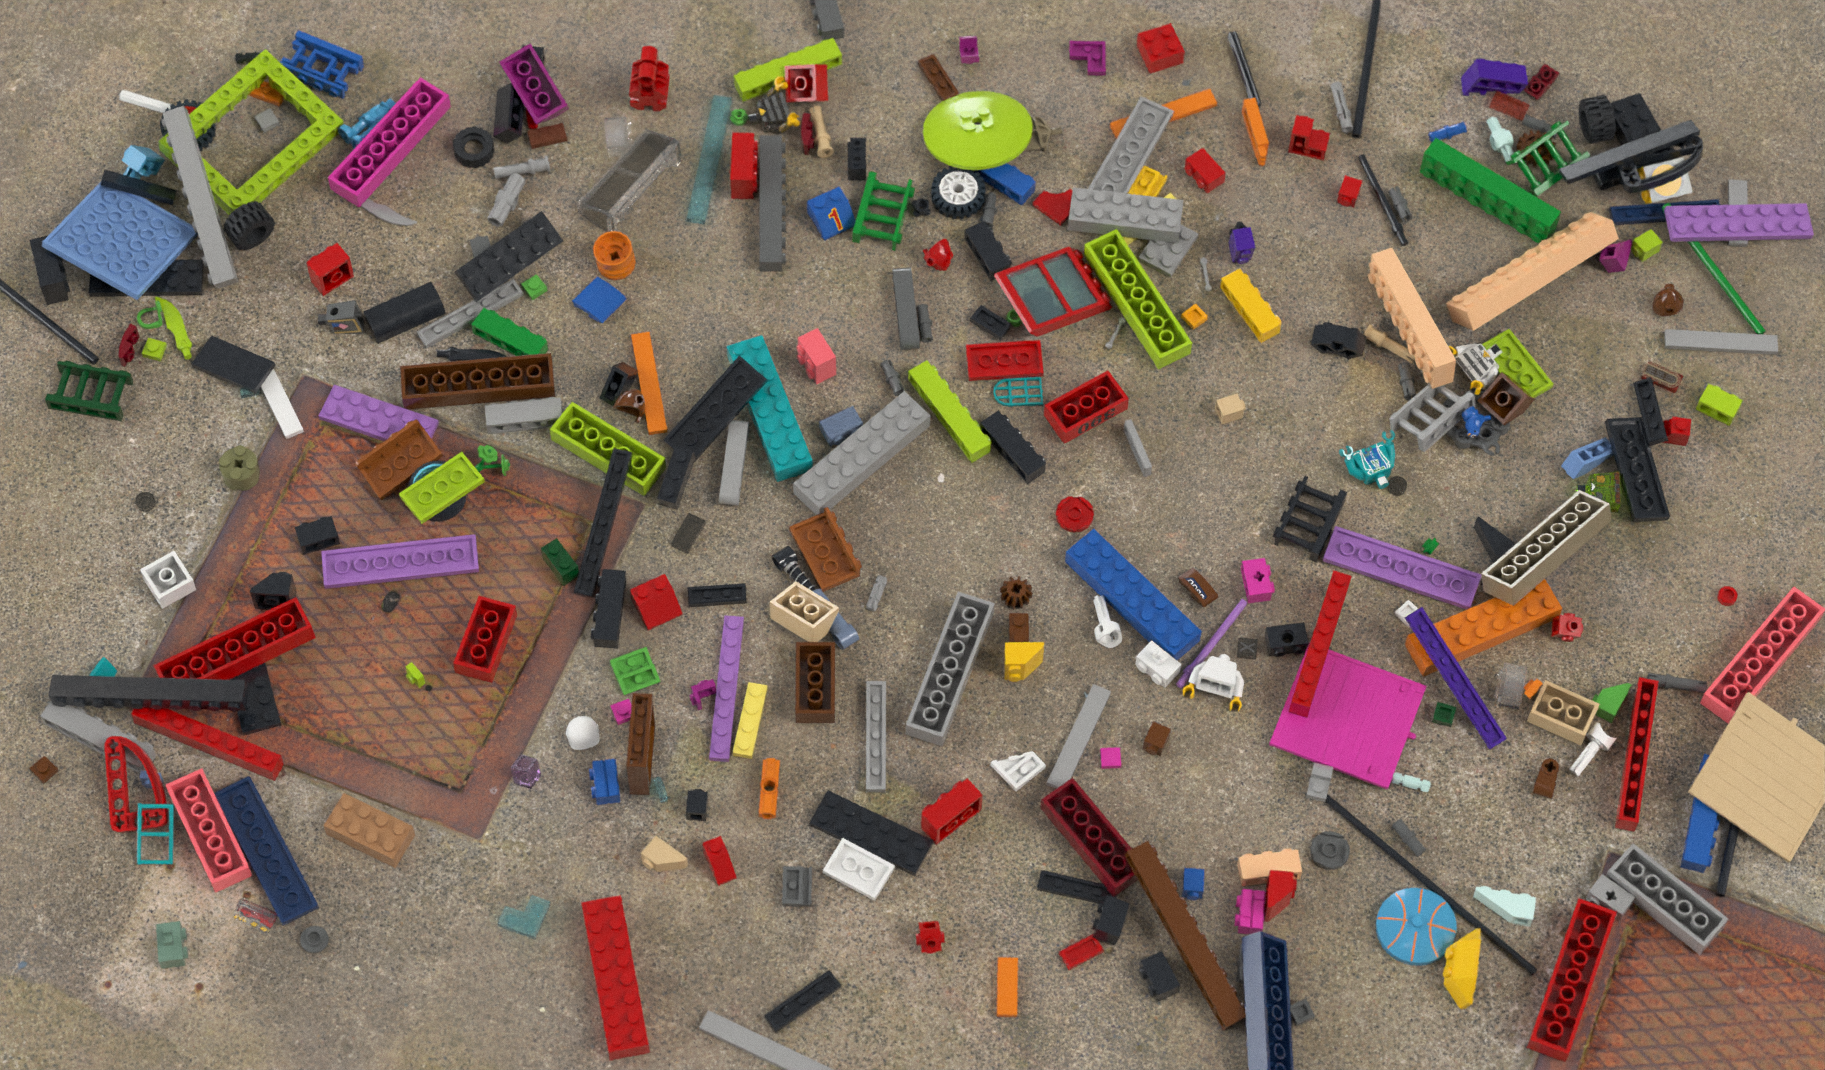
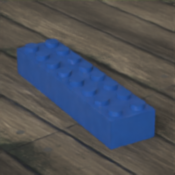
M1092 529L1066 551L1065 563L1100 596L1103 595L1105 601L1149 643L1152 640L1174 659L1179 660L1200 641L1202 631L1095 529Z

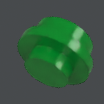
M1435 537L1433 539L1428 538L1422 545L1424 548L1422 552L1430 555L1439 545L1436 541L1437 539Z

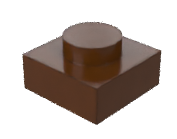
M45 755L29 768L43 784L58 772V768Z

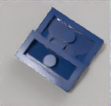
M596 277L572 302L574 306L587 312L590 318L602 324L627 298L611 284Z

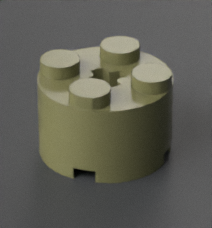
M238 445L229 449L220 457V472L228 488L246 491L258 483L260 468L256 455L250 449Z

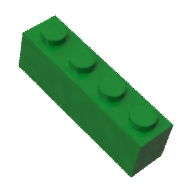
M483 308L471 324L473 334L515 356L546 354L548 351L547 340L543 336L535 335L528 328L516 325L511 319L499 316L494 310Z

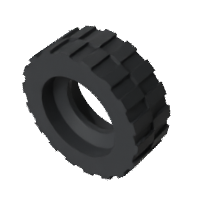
M472 126L464 130L462 129L456 134V138L453 140L454 155L462 166H467L468 168L483 167L493 158V139L487 130ZM477 140L482 143L483 149L478 154H468L465 151L466 143Z

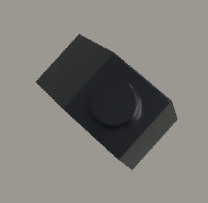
M624 362L613 365L599 398L614 406L619 395L627 390L629 391L632 387L638 370Z

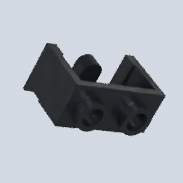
M850 138V142H848V181H866V138Z

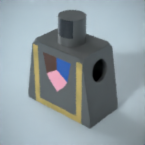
M355 300L329 304L326 314H318V324L328 325L332 333H364L365 317Z

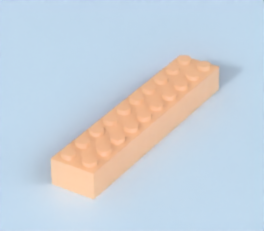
M1592 212L1586 213L1576 222L1570 223L1565 229L1554 233L1549 239L1541 241L1538 246L1527 250L1525 254L1511 260L1506 266L1498 268L1495 273L1484 277L1476 285L1468 287L1466 291L1454 296L1452 300L1446 303L1452 322L1474 331L1619 239L1613 220Z

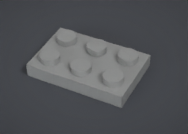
M1180 225L1178 243L1150 240L1139 256L1138 261L1171 278L1197 240L1198 233Z

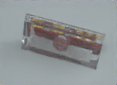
M246 898L239 899L232 916L233 919L267 934L278 917L275 911Z

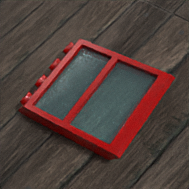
M1068 246L994 274V277L1030 334L1038 337L1113 308L1109 302L1111 301L1109 295L1100 288L1102 284L1096 277H1093V270L1083 261L1082 258L1084 256L1080 250H1075Z

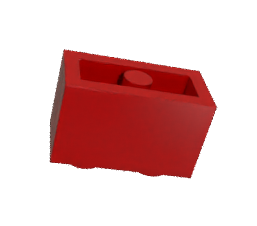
M1204 148L1186 158L1185 172L1188 176H1192L1198 187L1204 189L1207 194L1225 182L1226 172Z

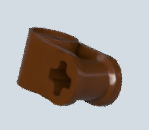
M1549 758L1543 761L1532 794L1552 799L1559 771V764L1556 760Z

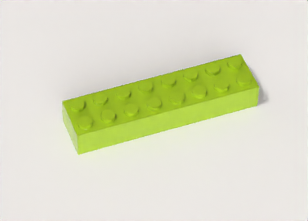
M1115 229L1086 243L1084 246V257L1158 370L1191 354V340L1119 231Z

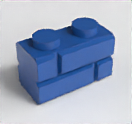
M616 759L593 761V768L589 769L590 781L594 780L595 786L591 787L592 799L596 798L598 805L621 802Z

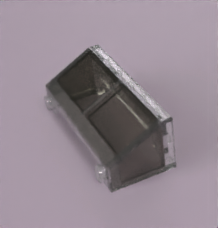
M648 129L642 134H638L635 142L593 188L578 200V214L605 232H618L619 229L616 225L619 220L621 222L624 220V213L666 167L669 169L672 165L677 167L681 162L680 142L673 137Z

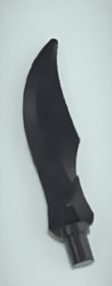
M449 347L447 350H437V357L446 358L451 362L507 357L502 353L486 349H458Z

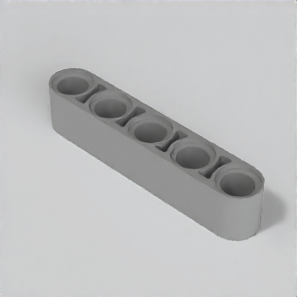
M732 420L729 424L719 504L739 505L749 433L748 421Z

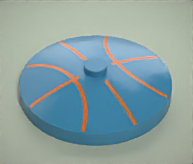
M1406 888L1393 893L1383 902L1376 918V934L1383 949L1397 961L1414 966L1428 965L1444 957L1446 949L1453 944L1457 931L1455 915L1449 904L1438 894L1422 888Z

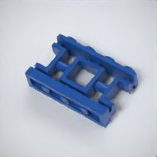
M298 30L295 34L296 40L292 42L293 49L297 50L291 60L283 57L279 62L303 84L310 85L318 91H325L333 97L343 99L345 91L347 92L348 84L344 82V79L349 72L357 75L363 69V57ZM306 49L312 51L309 57L304 56ZM317 59L329 63L324 73L312 69ZM299 62L304 63L302 70L296 68ZM338 62L344 64L341 70L336 69ZM331 75H334V76L337 77V78L335 79L334 83L331 82V81H328V79H329V77H330Z

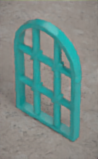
M1041 377L1003 379L997 382L994 387V398L1003 406L1043 405ZM1024 381V385L1011 386V382ZM1027 381H1039L1040 385L1027 386ZM1008 382L1007 387H998L1000 384ZM1040 388V394L1028 395L1029 389ZM1024 389L1025 394L1012 395V390ZM1009 390V395L996 396L995 391ZM1041 397V402H1028L1030 398ZM1025 398V403H1012V399ZM999 399H1009V403H1004Z

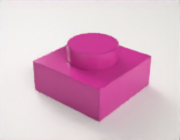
M629 699L611 705V710L618 725L630 721L632 705Z

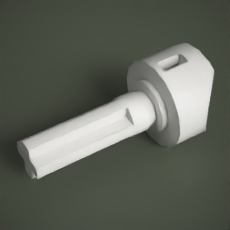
M1097 595L1093 600L1099 620V625L1094 629L1095 638L1098 643L1108 648H1113L1122 641L1120 626L1118 623L1110 620L1104 596Z
M1595 723L1586 734L1591 742L1570 767L1569 770L1572 774L1579 776L1598 752L1599 748L1607 751L1617 739V737L1612 738L1606 735L1600 723Z

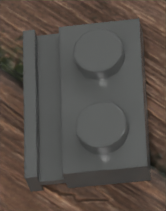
M783 866L782 906L811 907L812 867Z

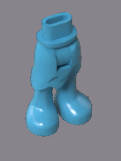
M388 99L386 102L382 101L368 112L362 114L358 118L359 122L354 126L341 125L338 128L340 136L347 144L351 143V146L355 149L396 103L392 99ZM365 127L368 128L361 135H358Z

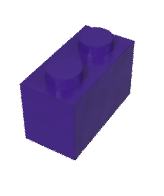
M1251 227L1232 230L1228 245L1233 263L1245 264L1251 260L1255 250Z

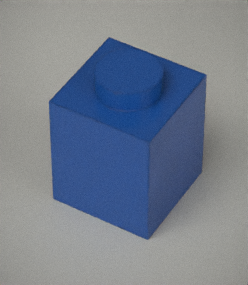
M1184 868L1182 897L1188 900L1202 899L1204 892V869Z

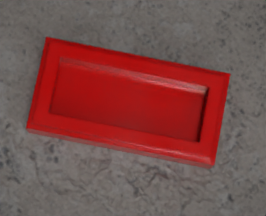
M1093 934L1059 951V956L1068 970L1104 952L1098 939L1092 938Z

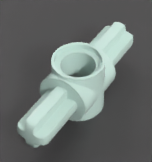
M1490 117L1487 120V124L1492 132L1490 135L1491 146L1494 151L1502 153L1507 162L1511 159L1510 155L1514 153L1512 150V134L1509 130L1501 128L1496 117Z

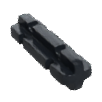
M260 52L236 53L235 61L237 64L250 63Z

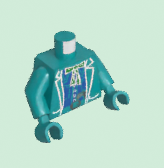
M1390 430V438L1386 437L1385 431L1382 432V438L1386 440L1385 444L1382 441L1356 452H1353L1351 446H1346L1347 454H1345L1343 449H1340L1339 454L1345 457L1344 462L1349 474L1363 481L1366 485L1376 482L1379 489L1386 488L1389 485L1387 477L1390 476L1395 464V447L1392 442L1395 437L1394 431Z

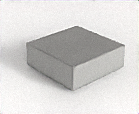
M271 108L254 116L263 133L280 125Z

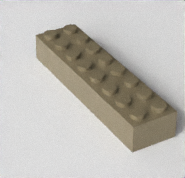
M1581 490L1577 491L1482 573L1483 591L1514 606L1611 522L1610 504Z

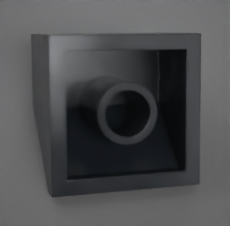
M287 572L272 573L250 589L254 608L261 610H270L295 598L297 592L293 576Z

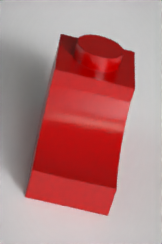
M1673 416L1671 419L1663 421L1668 441L1662 443L1686 446L1690 437L1691 419Z

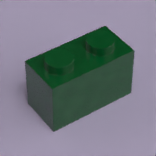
M557 538L541 547L543 560L563 586L578 578V565Z

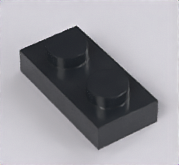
M982 305L970 317L971 323L1000 341L1011 328L1010 322Z

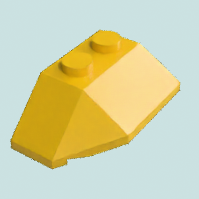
M1478 928L1450 945L1445 952V958L1447 959L1443 970L1444 986L1459 1009L1462 1010L1473 1004L1481 945V929Z

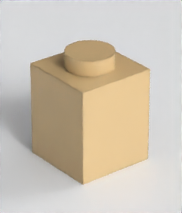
M1238 394L1216 400L1215 410L1221 424L1243 418L1246 406L1243 399L1240 400Z

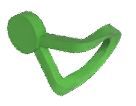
M159 300L155 301L156 307L145 308L138 313L137 323L140 327L153 329L162 326L160 313L162 308ZM157 310L159 321L151 324H145L141 321V316L144 313Z

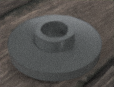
M311 926L303 931L300 942L305 951L319 953L327 947L329 936L324 928Z

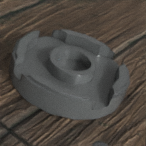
M1334 831L1320 833V835L1313 839L1310 846V856L1313 862L1325 870L1341 868L1347 862L1350 854L1348 842H1346L1341 834Z

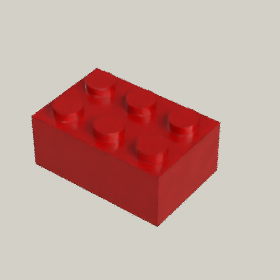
M732 132L731 199H753L754 192H757L758 140H755L754 133Z
M968 778L964 781H958L948 793L944 792L933 805L929 804L922 810L921 829L936 845L982 810L983 794Z

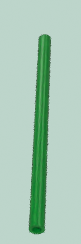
M1666 203V204L1662 207L1663 211H1664V209H1665L1666 206H1671V204H1670V203ZM1687 241L1755 333L1763 335L1766 332L1764 327L1699 241Z

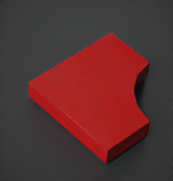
M1068 189L1066 192L1059 194L1049 193L1044 190L1033 201L1032 206L1061 226L1069 218L1073 190Z

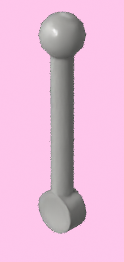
M1201 258L1200 264L1203 266L1206 283L1205 291L1209 292L1212 290V286L1209 284L1206 267L1208 260Z
M1124 317L1118 319V326L1110 341L1105 345L1107 349L1113 347L1112 343L1121 326L1126 323Z

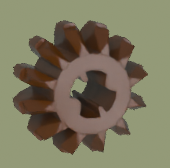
M1011 576L1009 581L1005 580L1000 588L1001 601H1005L1006 606L1012 604L1013 609L1017 605L1022 609L1023 604L1028 605L1029 599L1032 598V586L1027 585V579L1021 581V577L1018 576L1017 580H1014Z

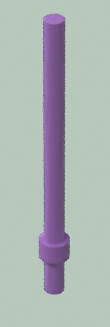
M1244 599L1240 600L1191 665H1187L1184 669V674L1176 683L1179 688H1183L1189 680L1194 667L1204 661L1245 608L1247 602Z

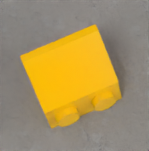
M1044 642L1005 643L1004 680L1018 682L1028 677L1043 662Z

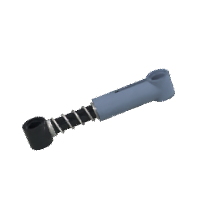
M790 546L784 547L771 556L773 563L779 571H785L790 574V579H794V581L830 602L822 590L815 589V585H812L809 581L810 578L807 579L804 575L805 572L800 570V565L797 563L798 558ZM838 612L829 632L832 634L838 647L844 650L858 641L859 636L854 627L848 624Z

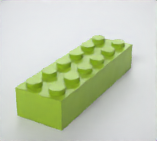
M574 402L570 403L550 428L552 441L606 474L613 448L632 452L633 456L625 485L643 496L647 494L666 469L665 457Z

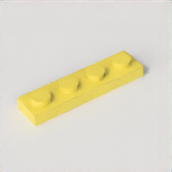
M748 682L733 748V756L748 759L753 757L768 685Z

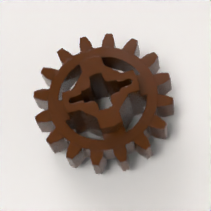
M1530 130L1529 135L1523 133V137H1520L1516 150L1521 152L1545 135L1546 132L1540 134V131L1537 130L1534 134ZM1544 143L1536 147L1546 165H1549L1550 160L1553 161L1554 159ZM1530 153L1523 157V160L1527 161V166L1532 164L1533 168L1536 167L1537 163Z

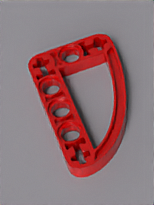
M111 736L106 739L104 744L110 826L118 833L137 831L135 819L138 817V812L130 813L125 746L133 751L143 764L153 788L156 804H167L160 776L148 754L130 739L121 736ZM114 741L118 743V746L115 747V750L111 748V745L114 744ZM115 753L120 754V756H111V754L115 755ZM114 760L120 761L121 765L118 770H113L111 767ZM120 779L122 786L120 789L115 790L113 783L115 780ZM122 799L123 807L117 810L114 806L115 801ZM168 808L142 811L144 818L142 830L164 827L169 819ZM115 813H124V815L120 814V816L115 815ZM158 814L162 816V819L159 820V823L154 820H149V817L156 818L158 817ZM120 819L121 821H124V824L121 825V828L117 826V823L120 822Z

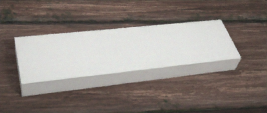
M273 369L261 388L285 438L288 439L304 431Z

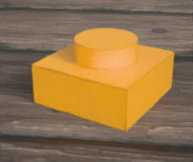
M1194 304L1182 313L1181 318L1194 330L1207 321L1208 316L1197 304Z

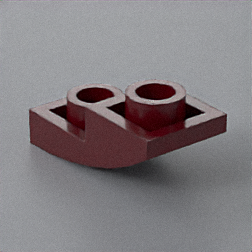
M1544 63L1535 76L1533 75L1523 91L1539 100L1555 82L1560 73Z
M804 112L801 121V144L804 154L808 155L809 150L814 147L815 138H813L811 114Z
M131 323L123 334L119 346L118 357L123 367L133 360L135 356L133 345L139 339L137 326Z

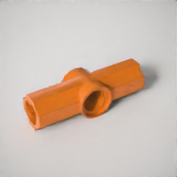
M775 758L763 760L759 817L763 819L776 818L780 760ZM768 786L774 788L772 791L765 790Z

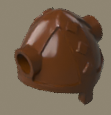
M1666 284L1664 289L1659 291L1654 297L1652 309L1657 315L1672 316L1683 309L1684 299L1673 284Z
M637 389L627 390L619 395L613 409L637 417L635 422L639 423L645 411L643 394Z

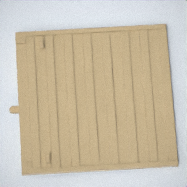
M1747 692L1688 793L1789 863L1825 803V745L1796 726L1798 722L1796 718H1793L1790 722L1753 694Z

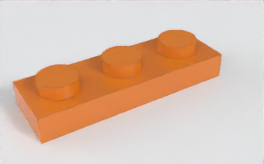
M1531 679L1524 687V690H1526L1524 695L1531 700L1543 686V683L1538 679L1535 681Z

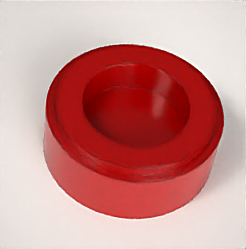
M1730 586L1722 587L1717 595L1719 603L1724 606H1732L1738 597L1737 591Z

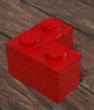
M1296 115L1288 153L1324 161L1330 133L1324 130L1313 129L1314 119Z

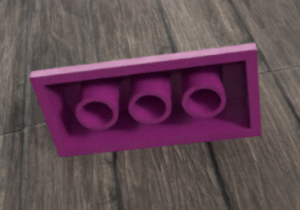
M531 44L499 62L536 124L554 119L569 110L567 103Z

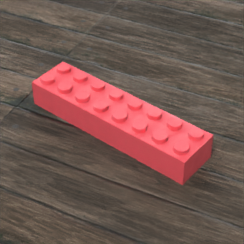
M1793 587L1704 693L1700 704L1726 723H1729L1746 693L1750 692L1757 697L1821 620L1825 608Z

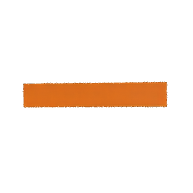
M1207 89L1163 104L1162 106L1174 111L1169 121L1172 122L1216 107L1217 101L1211 89ZM1129 116L1110 123L1116 139Z
M650 332L631 334L640 389L645 401L648 434L666 433L667 425Z

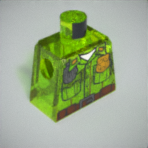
M1620 472L1591 474L1588 477L1587 485L1576 486V492L1581 490L1610 504V512L1618 513L1621 505Z

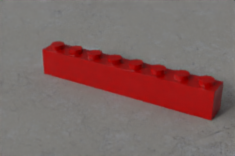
M1333 570L1291 701L1290 713L1308 717L1350 585L1351 575Z
M1639 677L1635 686L1615 828L1635 832L1639 823L1659 682L1656 680Z
M143 707L142 709H133L131 713L134 723L273 781L276 780L284 765L281 755L170 709L162 708L156 710Z

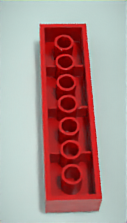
M295 597L153 666L159 678L230 680L315 639L316 636L299 601Z
M621 895L581 902L609 1059L611 1061L650 1053Z
M1578 898L1527 1045L1528 1049L1566 1062L1617 913L1616 911Z

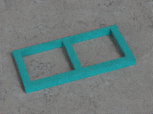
M138 803L137 865L173 864L174 804ZM142 808H169V832H142ZM142 836H169V860H141Z

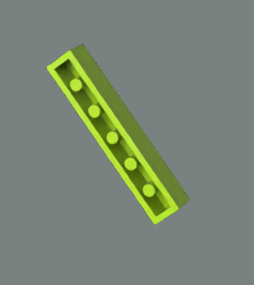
M834 38L822 40L813 46H806L797 52L788 53L786 56L772 59L768 63L756 65L752 69L738 72L734 75V86L744 102L771 92L776 86L774 82L778 76L783 77L784 81L782 82H785V66L827 65V70L842 65V53Z
M926 360L909 370V382L969 461L973 463L990 453L992 442L989 436L983 434L979 423L976 420L973 421L969 410L960 404L957 394L950 391L947 381L944 378H940L937 368Z

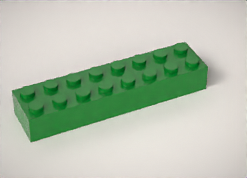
M1437 138L1433 140L1424 152L1420 173L1424 177L1434 180L1441 187L1447 188L1456 196L1466 199L1473 206H1478L1487 214L1493 215L1506 225H1510L1519 233L1527 235L1536 243L1549 239L1556 231L1561 211Z

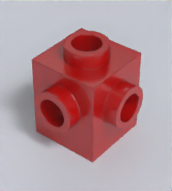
M1564 613L1563 615L1553 617L1551 637L1562 638V641L1573 642L1574 639L1581 637L1583 632L1582 618L1575 617L1573 613Z
M939 921L918 922L919 933L915 934L916 945L921 947V952L933 954L937 951H942L941 943H945L944 931H940Z

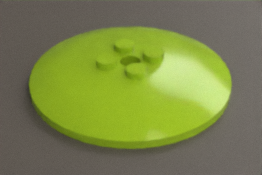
M991 91L965 92L940 102L928 114L923 126L924 143L929 152L936 159L949 166L966 170L990 169L1012 161L1026 149L1033 132L1031 117L1022 104L1007 95Z

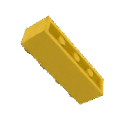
M1238 269L1221 278V290L1260 343L1280 333V318L1274 315L1269 303L1262 299L1260 291L1251 284L1250 278L1246 273Z

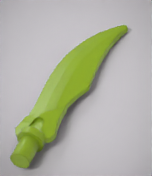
M155 297L156 301H160L167 329L174 334L177 349L181 350L185 359H190L192 357L190 352L192 343L187 336L181 314L169 301Z

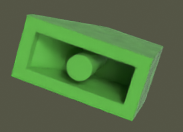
M1626 683L1602 689L1599 695L1595 694L1592 701L1600 704L1596 716L1612 723L1632 684Z

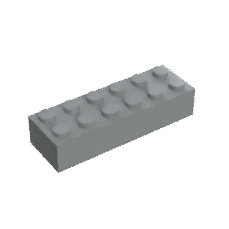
M1073 187L1068 230L1105 235L1117 229L1122 237L1178 243L1183 200Z
M1632 844L1606 875L1607 878L1635 896L1633 902L1699 955L1722 931L1728 921L1725 915L1635 844Z

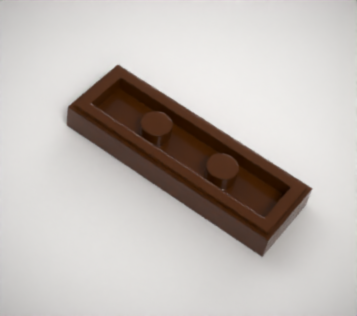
M934 54L918 60L919 67L941 101L959 95L958 90Z

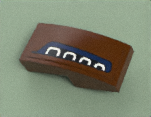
M1194 568L1178 577L1179 583L1191 592L1192 598L1203 608L1219 598L1212 586Z

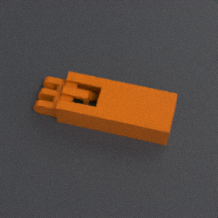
M1244 99L1242 107L1243 118L1258 165L1264 166L1269 141L1256 99Z

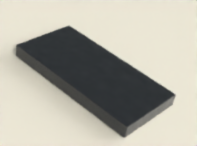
M212 335L191 363L195 369L254 394L257 393L276 366L274 361Z

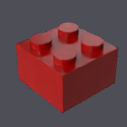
M1171 23L1137 34L1136 46L1150 74L1183 64L1185 51Z
M338 243L328 246L323 252L312 256L306 262L310 280L323 296L354 277L350 257Z

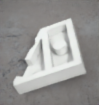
M1033 751L1023 753L1020 756H1010L1005 760H993L991 762V766L1015 791L1023 787L1045 769L1046 766Z

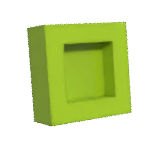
M148 338L142 351V357L160 362L167 347L166 342Z
M412 662L405 666L408 681L411 684L415 683L419 688L425 684L424 675Z

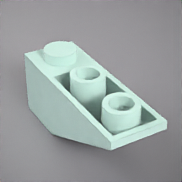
M1487 886L1476 887L1473 897L1512 924L1531 926L1536 897H1531V895L1526 893L1514 894L1508 890H1492Z

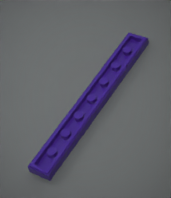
M1421 607L1406 616L1407 623L1489 750L1507 739L1424 609Z

